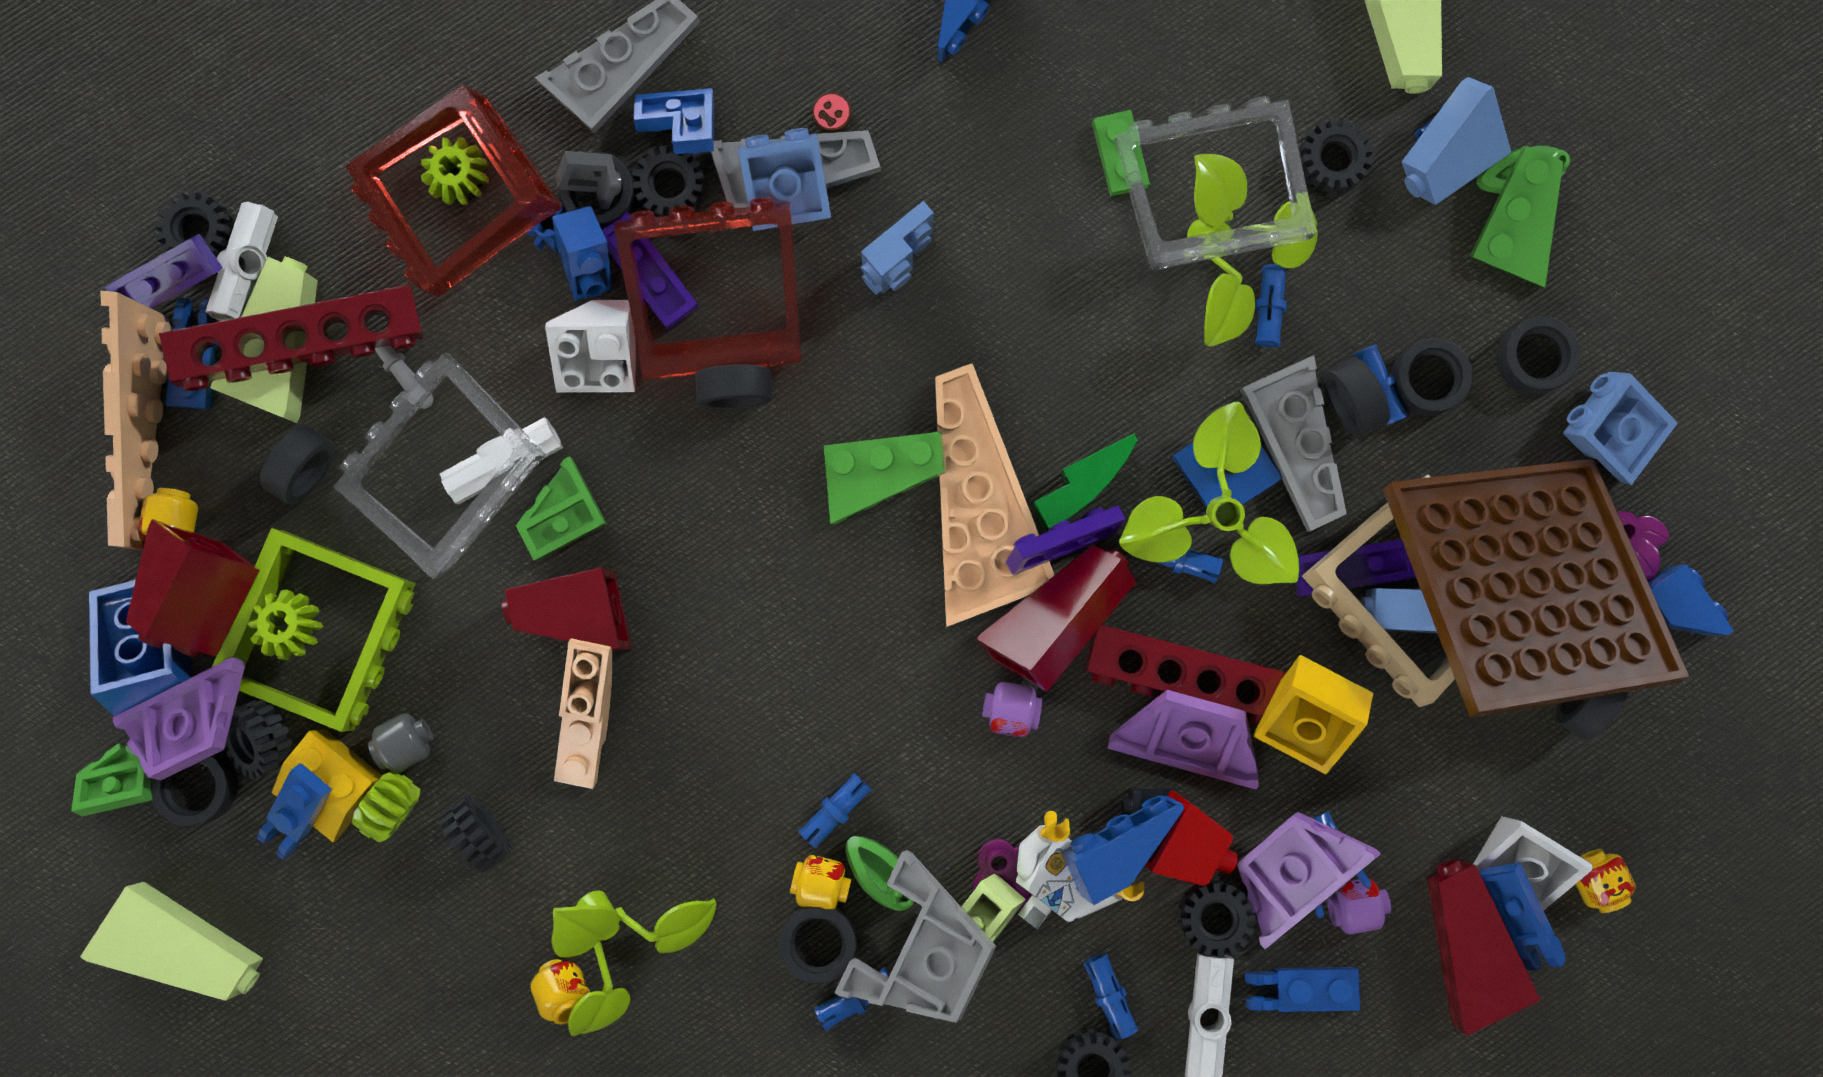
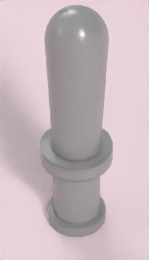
M391 345L375 348L376 353L384 362L382 366L384 370L392 372L414 404L422 409L429 408L433 403V395L405 364V356L402 353H396Z

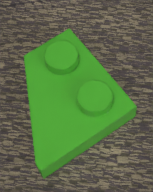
M570 456L562 461L560 464L561 468L548 486L545 485L536 497L535 504L525 512L516 525L528 551L536 562L607 525L580 471Z
M118 743L107 751L99 761L92 762L76 774L71 812L83 817L152 800V778H148L140 766L139 757L132 753L128 745L125 747Z

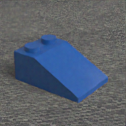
M136 580L89 592L91 695L113 716L192 678L191 656L177 651L173 645L164 643L162 648H157L140 641L137 638L139 633L126 623Z

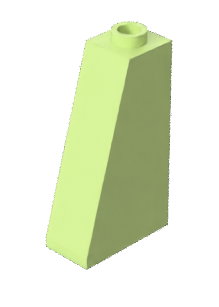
M1365 0L1391 88L1405 89V92L1410 94L1423 93L1431 89L1442 76L1441 0Z
M286 256L282 262L268 257L241 317L315 303L318 280L306 273L308 266ZM302 331L291 332L286 338V347L297 349L303 346L306 341V333ZM260 339L250 340L244 347L245 356H259L264 350V341ZM307 362L294 364L293 371L271 375L268 370L252 373V379L243 382L227 383L226 378L214 380L210 388L297 423L301 414Z
M145 882L129 885L124 888L80 956L87 962L225 1001L241 993L246 994L254 986L260 975L256 970L263 960L262 957Z

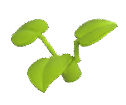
M1198 154L1194 156L1196 165L1194 203L1199 219L1190 225L1187 241L1191 249L1204 252V259L1212 260L1228 273L1221 274L1214 281L1206 305L1204 324L1205 345L1216 346L1234 339L1246 331L1253 319L1255 310V296L1252 288L1241 284L1242 275L1217 254H1223L1230 250L1235 240L1274 243L1272 250L1274 263L1284 268H1295L1303 264L1313 253L1317 243L1318 230L1316 228L1317 220L1312 209L1304 202L1289 201L1283 204L1275 215L1273 221L1274 235L1234 233L1225 222L1233 219L1232 211L1240 208L1246 200V175L1241 166L1228 157L1216 154Z
M1240 402L1229 403L1211 413L1199 426L1194 437L1193 453L1197 463L1205 468H1217V477L1222 491L1221 496L1209 502L1206 515L1183 519L1182 508L1176 501L1163 496L1150 497L1140 502L1131 512L1119 543L1126 552L1136 558L1150 562H1169L1183 556L1191 547L1192 537L1185 526L1210 523L1224 531L1236 529L1238 534L1242 536L1233 543L1230 550L1232 567L1241 578L1255 584L1295 583L1299 577V558L1293 538L1286 527L1273 518L1262 516L1254 519L1246 531L1243 525L1245 518L1244 508L1239 501L1231 498L1232 492L1226 481L1225 469L1233 473L1246 471L1256 462L1261 449L1257 428Z
M593 891L586 894L579 900L576 906L554 908V927L551 940L554 952L560 957H573L581 955L594 947L604 982L602 991H594L584 995L573 1007L568 1019V1030L571 1036L603 1029L618 1020L628 1009L630 1004L628 991L624 988L612 990L613 985L600 941L607 940L618 932L619 921H623L649 942L656 941L655 947L659 953L676 952L694 943L706 931L716 910L715 899L713 898L710 901H691L671 908L657 921L654 932L646 930L626 915L622 907L614 909L603 891Z

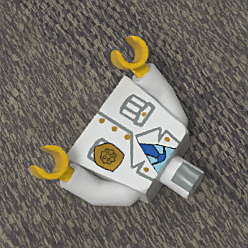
M1048 811L1044 816L1045 825H1040L1019 845L1016 883L1032 894V896L1018 915L1037 930L1051 910L1067 922H1071L1075 918L1084 917L1123 898L1128 901H1136L1143 896L1144 882H1139L1136 885H1130L1096 905L1083 898L1061 854L1062 851L1071 847L1072 841L1068 838L1070 835L1069 819L1066 818L1061 824L1056 825L1057 814L1054 811Z

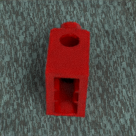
M1171 789L1168 797L1182 803L1184 810L1145 866L1156 874L1203 886L1210 882L1216 870L1223 874H1230L1235 869L1238 861L1237 854L1228 849L1233 841V835Z

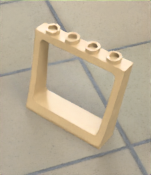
M1428 474L1422 478H1429L1430 476ZM1387 502L1303 574L1302 577L1314 589L1312 597L1315 602L1321 607L1331 608L1340 618L1339 627L1341 631L1350 638H1357L1367 649L1365 653L1367 660L1373 666L1381 669L1384 668L1394 679L1392 683L1394 690L1404 698H1411L1418 707L1434 703L1455 680L1448 659L1446 658L1428 679L1340 581L1335 572L1340 563L1394 519Z

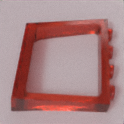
M465 85L458 87L345 166L355 181L351 185V190L359 199L369 203L372 211L368 214L370 220L379 229L388 233L390 237L386 242L388 249L398 258L404 259L408 265V268L404 271L407 279L416 287L422 288L424 292L439 297L512 241L562 208L488 97ZM464 122L513 194L514 202L436 268L380 181V174L383 170Z
M760 197L752 199L750 207L734 208V203L718 202L710 205V211L694 213V208L691 206H681L671 209L670 216L654 217L653 211H639L632 213L628 221L616 222L614 231L643 380L694 375L697 371L704 368L721 365L747 364L771 366L801 362L790 202L774 204L773 198ZM765 224H775L779 227L787 325L784 329L657 344L653 341L632 243L634 240Z

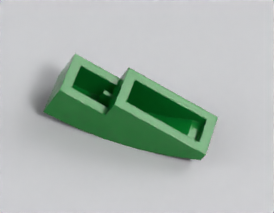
M1134 433L1064 468L1060 472L1066 486L1036 500L1032 504L1046 533L1057 523L1069 520L1112 481L1138 441Z

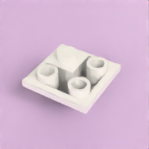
M591 300L546 322L545 329L556 393L635 392L636 332L632 300Z

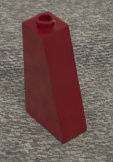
M1094 545L983 631L977 638L978 642L994 661L1047 692L1136 583V580L1127 568L1129 562L1115 550L1111 549L1109 552H1106Z
M1452 859L1437 866L1436 870L1438 873L1427 877L1450 1018L1454 1027L1468 1036L1541 1000L1476 865L1465 861L1460 862L1459 859Z

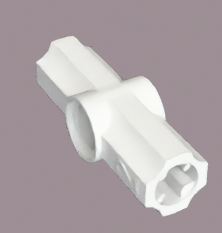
M250 202L241 203L227 248L222 250L216 258L223 269L218 271L205 311L210 317L219 321H225L242 316L267 260L266 252L278 218L273 210ZM239 256L245 261V271L239 266Z
M544 417L510 436H499L484 443L476 450L477 454L440 473L441 482L454 503L459 505L492 486H503L518 479L526 473L527 467L563 449L561 440L549 420Z
M1197 953L1193 1000L1188 1009L1190 1029L1185 1077H1222L1226 1034L1231 1026L1229 1004L1234 958L1230 956L1217 958L1215 955L1210 957L1203 953ZM1209 1008L1217 1009L1219 1016L1213 1025L1203 1026L1200 1024L1201 1014Z

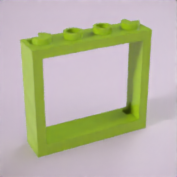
M271 528L255 565L260 572L212 667L231 657L244 661L246 665L254 646L250 638L258 631V629L250 628L247 624L251 620H257L259 614L255 613L252 606L260 605L266 607L265 595L269 593L276 595L294 550L385 586L389 589L336 713L245 676H242L239 688L241 692L340 732L354 731L355 727L359 726L363 715L368 713L369 705L366 704L371 689H376L383 678L385 668L382 667V663L387 651L391 652L399 640L400 630L397 627L403 614H408L413 606L411 600L416 583L289 532Z

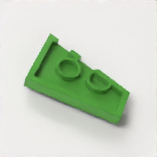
M1522 147L1470 257L1545 288L1563 161L1531 147Z
M933 432L825 445L824 455L830 524H838L846 520L847 517L878 505L879 502L945 474L946 467L942 433Z

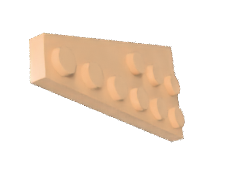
M100 291L101 306H109L110 328H102V344H107L108 351L111 354V364L105 366L103 370L105 435H113V455L105 457L106 472H111L114 480V490L107 497L108 545L142 550L143 541L146 536L139 530V520L143 501L146 496L153 494L154 490L151 471L152 463L158 456V443L155 439L157 423L161 421L163 416V405L160 397L162 384L166 382L168 376L159 333L172 331V326L170 324V317L118 292Z
M972 363L935 377L937 432H941L943 435L946 473L939 476L946 627L1027 597L1055 576L1050 562L1016 575H1012L1006 564V560L1014 548L1013 544L1018 539L1032 533L1037 537L1039 533Z

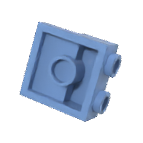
M808 128L792 129L784 132L785 139L769 141L768 135H756L746 138V146L738 148L753 231L831 218L817 133L809 135Z
M924 201L861 251L863 266L860 268L864 273L862 279L875 295L879 292L885 293L890 288L896 291L907 283L912 277L909 272L913 270V254L919 253L931 242L930 235L933 233L934 213Z
M1608 372L1600 375L1592 382L1590 390L1593 394L1584 405L1575 407L1568 414L1567 422L1569 426L1563 434L1587 458L1597 459L1620 483L1632 485L1678 423L1632 374Z

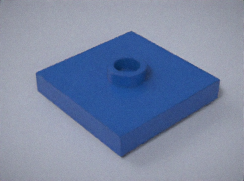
M1193 443L1171 457L1206 509L1212 499L1222 495L1217 477V468H1205L1197 463L1193 453ZM1262 446L1258 459L1246 471L1233 473L1225 469L1226 481L1232 492L1231 498L1236 499L1242 505L1283 478Z

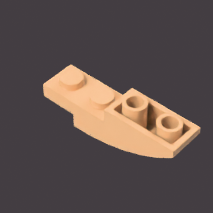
M570 639L568 642L559 711L562 722L554 781L590 789H593L597 783L601 749L606 740L611 699L612 649L610 646Z

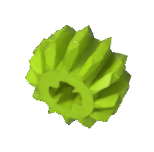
M443 137L442 149L438 150L435 146H429V152L433 157L432 159H421V165L428 170L421 175V179L426 185H430L429 193L434 198L442 196V200L447 205H452L457 198L462 205H467L469 200L468 194L472 193L476 197H481L482 193L477 185L489 183L487 175L482 173L489 168V164L485 158H480L482 151L476 145L468 147L467 141L460 137L453 145L448 138ZM455 167L461 170L456 176L450 173Z
M281 590L278 597L269 593L265 595L266 607L260 605L252 606L255 613L259 614L257 620L247 622L250 628L258 629L250 640L254 644L262 645L261 652L264 655L273 656L276 654L277 658L281 660L290 659L292 653L296 656L306 655L305 643L311 645L318 643L316 637L311 635L313 630L323 628L321 622L312 620L320 610L317 606L308 605L310 599L306 595L299 593L294 596L293 592L289 590ZM284 621L288 624L287 629L282 625Z
M394 772L383 774L354 811L352 824L360 829L359 832L369 839L373 838L379 843L389 839L418 802L420 789L405 775L401 776Z

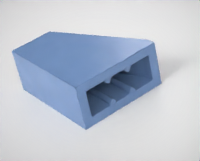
M1470 77L1462 80L1402 160L1406 174L1405 185L1414 197H1421L1436 205L1511 153L1495 91L1492 86Z
M1375 588L1366 590L1365 597H1362L1360 603L1385 631L1438 634L1421 590Z

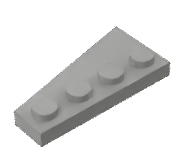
M680 0L653 1L628 17V22L612 32L610 30L606 31L596 38L597 42L579 53L575 51L563 59L564 63L550 72L546 70L536 76V81L595 134L700 23L698 16Z
M868 130L822 133L817 135L826 189L881 171ZM741 139L740 142L722 143V140L714 141V151H711L732 218L750 213L738 154V148L746 146L745 139ZM770 139L769 141H775V140H781V139Z
M1314 355L1240 389L1278 472L1283 477L1282 480L1307 532L1347 514L1337 464H1334L1330 446L1332 440L1322 405L1324 401L1321 388L1318 387Z

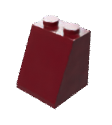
M152 519L148 526L126 623L139 633L137 638L150 646L162 648L165 643L173 645L177 651L188 656L197 657L200 652L216 657L260 570L222 541Z
M601 567L505 589L506 600H502V611L506 623H512L513 630L565 641L576 639L610 646L612 650L626 651L632 649L616 573Z

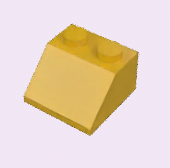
M1299 655L1281 679L1255 730L1254 737L1327 774L1367 726L1373 692Z
M326 729L313 730L305 735L283 762L272 793L277 797L289 772L302 763L332 788L313 827L330 841L336 842L352 822L354 811L358 808L359 803L382 775Z

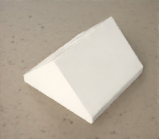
M1503 816L1499 819L1474 862L1479 873L1484 868L1521 863L1543 911L1592 871V864L1524 822Z

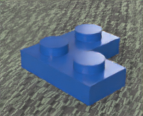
M712 88L635 95L634 124L636 132H659L672 129L674 154H698L714 151V95Z

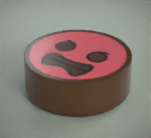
M835 92L819 96L812 108L814 123L824 133L843 132L851 121V107L848 100Z

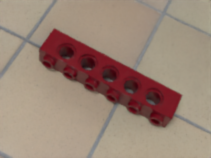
M410 285L159 333L170 382L178 388L184 387L185 391L203 390L210 387L209 381L226 378L227 383L247 381L252 379V373L268 370L271 375L287 373L294 370V364L309 361L311 366L327 365L335 362L334 356L351 353L352 358L367 357L376 353L375 348L389 345L392 346L393 350L407 349L415 346L416 340L424 339ZM375 315L387 317L389 319L387 328L378 333L369 331L367 329V322L371 317ZM343 323L348 327L347 334L343 339L333 341L326 337L327 329L332 324ZM302 331L306 333V341L303 346L297 349L286 347L285 341L291 332ZM250 340H263L264 350L259 356H245L244 347ZM212 347L221 348L222 358L217 364L212 366L203 364L202 357L207 349Z
M1101 625L1091 637L1083 669L1085 672L1092 673L1091 681L1112 687L1115 686L1116 680L1131 683V692L1153 697L1155 690L1162 692L1170 690L1243 710L1248 714V722L1259 724L1281 679L1287 673ZM1126 650L1134 652L1138 657V667L1132 673L1124 672L1119 666V657ZM1165 660L1174 663L1177 669L1176 678L1170 683H1164L1158 676V667ZM1205 670L1211 672L1215 677V686L1209 693H1203L1197 685L1199 674ZM1244 680L1251 683L1254 689V695L1247 703H1242L1236 695L1237 686Z

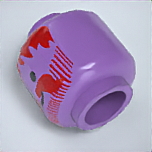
M1000 682L995 687L994 694H985L982 717L989 718V726L994 733L1026 737L1031 729L1037 730L1042 698L1036 697L1035 689L1031 686Z
M1368 878L1371 881L1370 888H1365L1359 879L1351 880L1327 898L1328 912L1333 926H1339L1346 934L1351 935L1379 930L1384 925L1385 914L1391 913V903L1385 889L1379 890L1377 884L1370 878Z

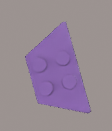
M231 657L113 717V723L116 728L124 729L130 740L127 742V745L132 753L139 757L140 766L148 778L163 780L224 750L245 668L244 661Z
M1166 690L1111 733L1109 737L1108 749L1256 790L1259 786V773L1247 713L1243 710Z
M1297 812L1237 863L1242 883L1246 885L1248 890L1247 900L1253 906L1251 911L1256 913L1262 935L1259 937L1261 946L1264 949L1268 948L1376 859L1380 852L1304 814Z

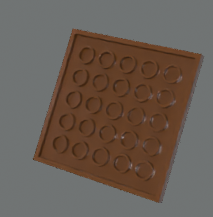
M1594 459L1390 482L1383 489L1470 718L1675 684L1689 677Z

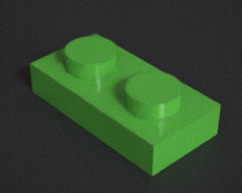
M1127 110L1093 118L1092 126L1110 197L1148 188L1150 182L1132 111Z

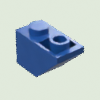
M591 206L553 216L555 241L574 301L587 297L594 298L604 292L611 291L607 241Z
M1687 564L1669 566L1653 579L1647 581L1669 629L1706 636L1729 635L1734 631L1727 621L1728 614L1718 602L1710 598L1703 588L1705 584L1702 577L1697 571L1688 567Z

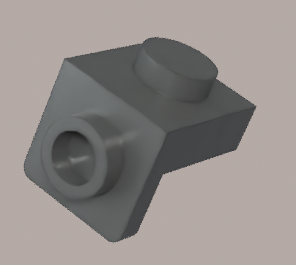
M581 151L564 152L555 176L558 190L596 192L600 209L609 210L615 195L618 196L621 190V175L618 171H615L612 155Z

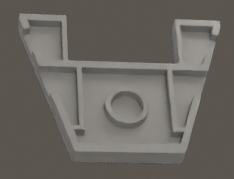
M906 850L901 853L886 885L920 904L922 909L888 978L857 958L850 960L835 994L845 998L855 997L868 1000V1003L880 1006L886 1004L904 1008L907 1012L957 1023L961 1020L996 945L914 854Z

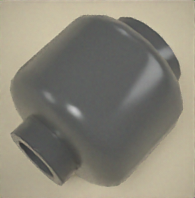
M402 713L374 728L372 740L368 742V748L380 769H389L391 772L401 773L428 758L430 753L428 742L433 740V734L424 719L417 721L410 714Z

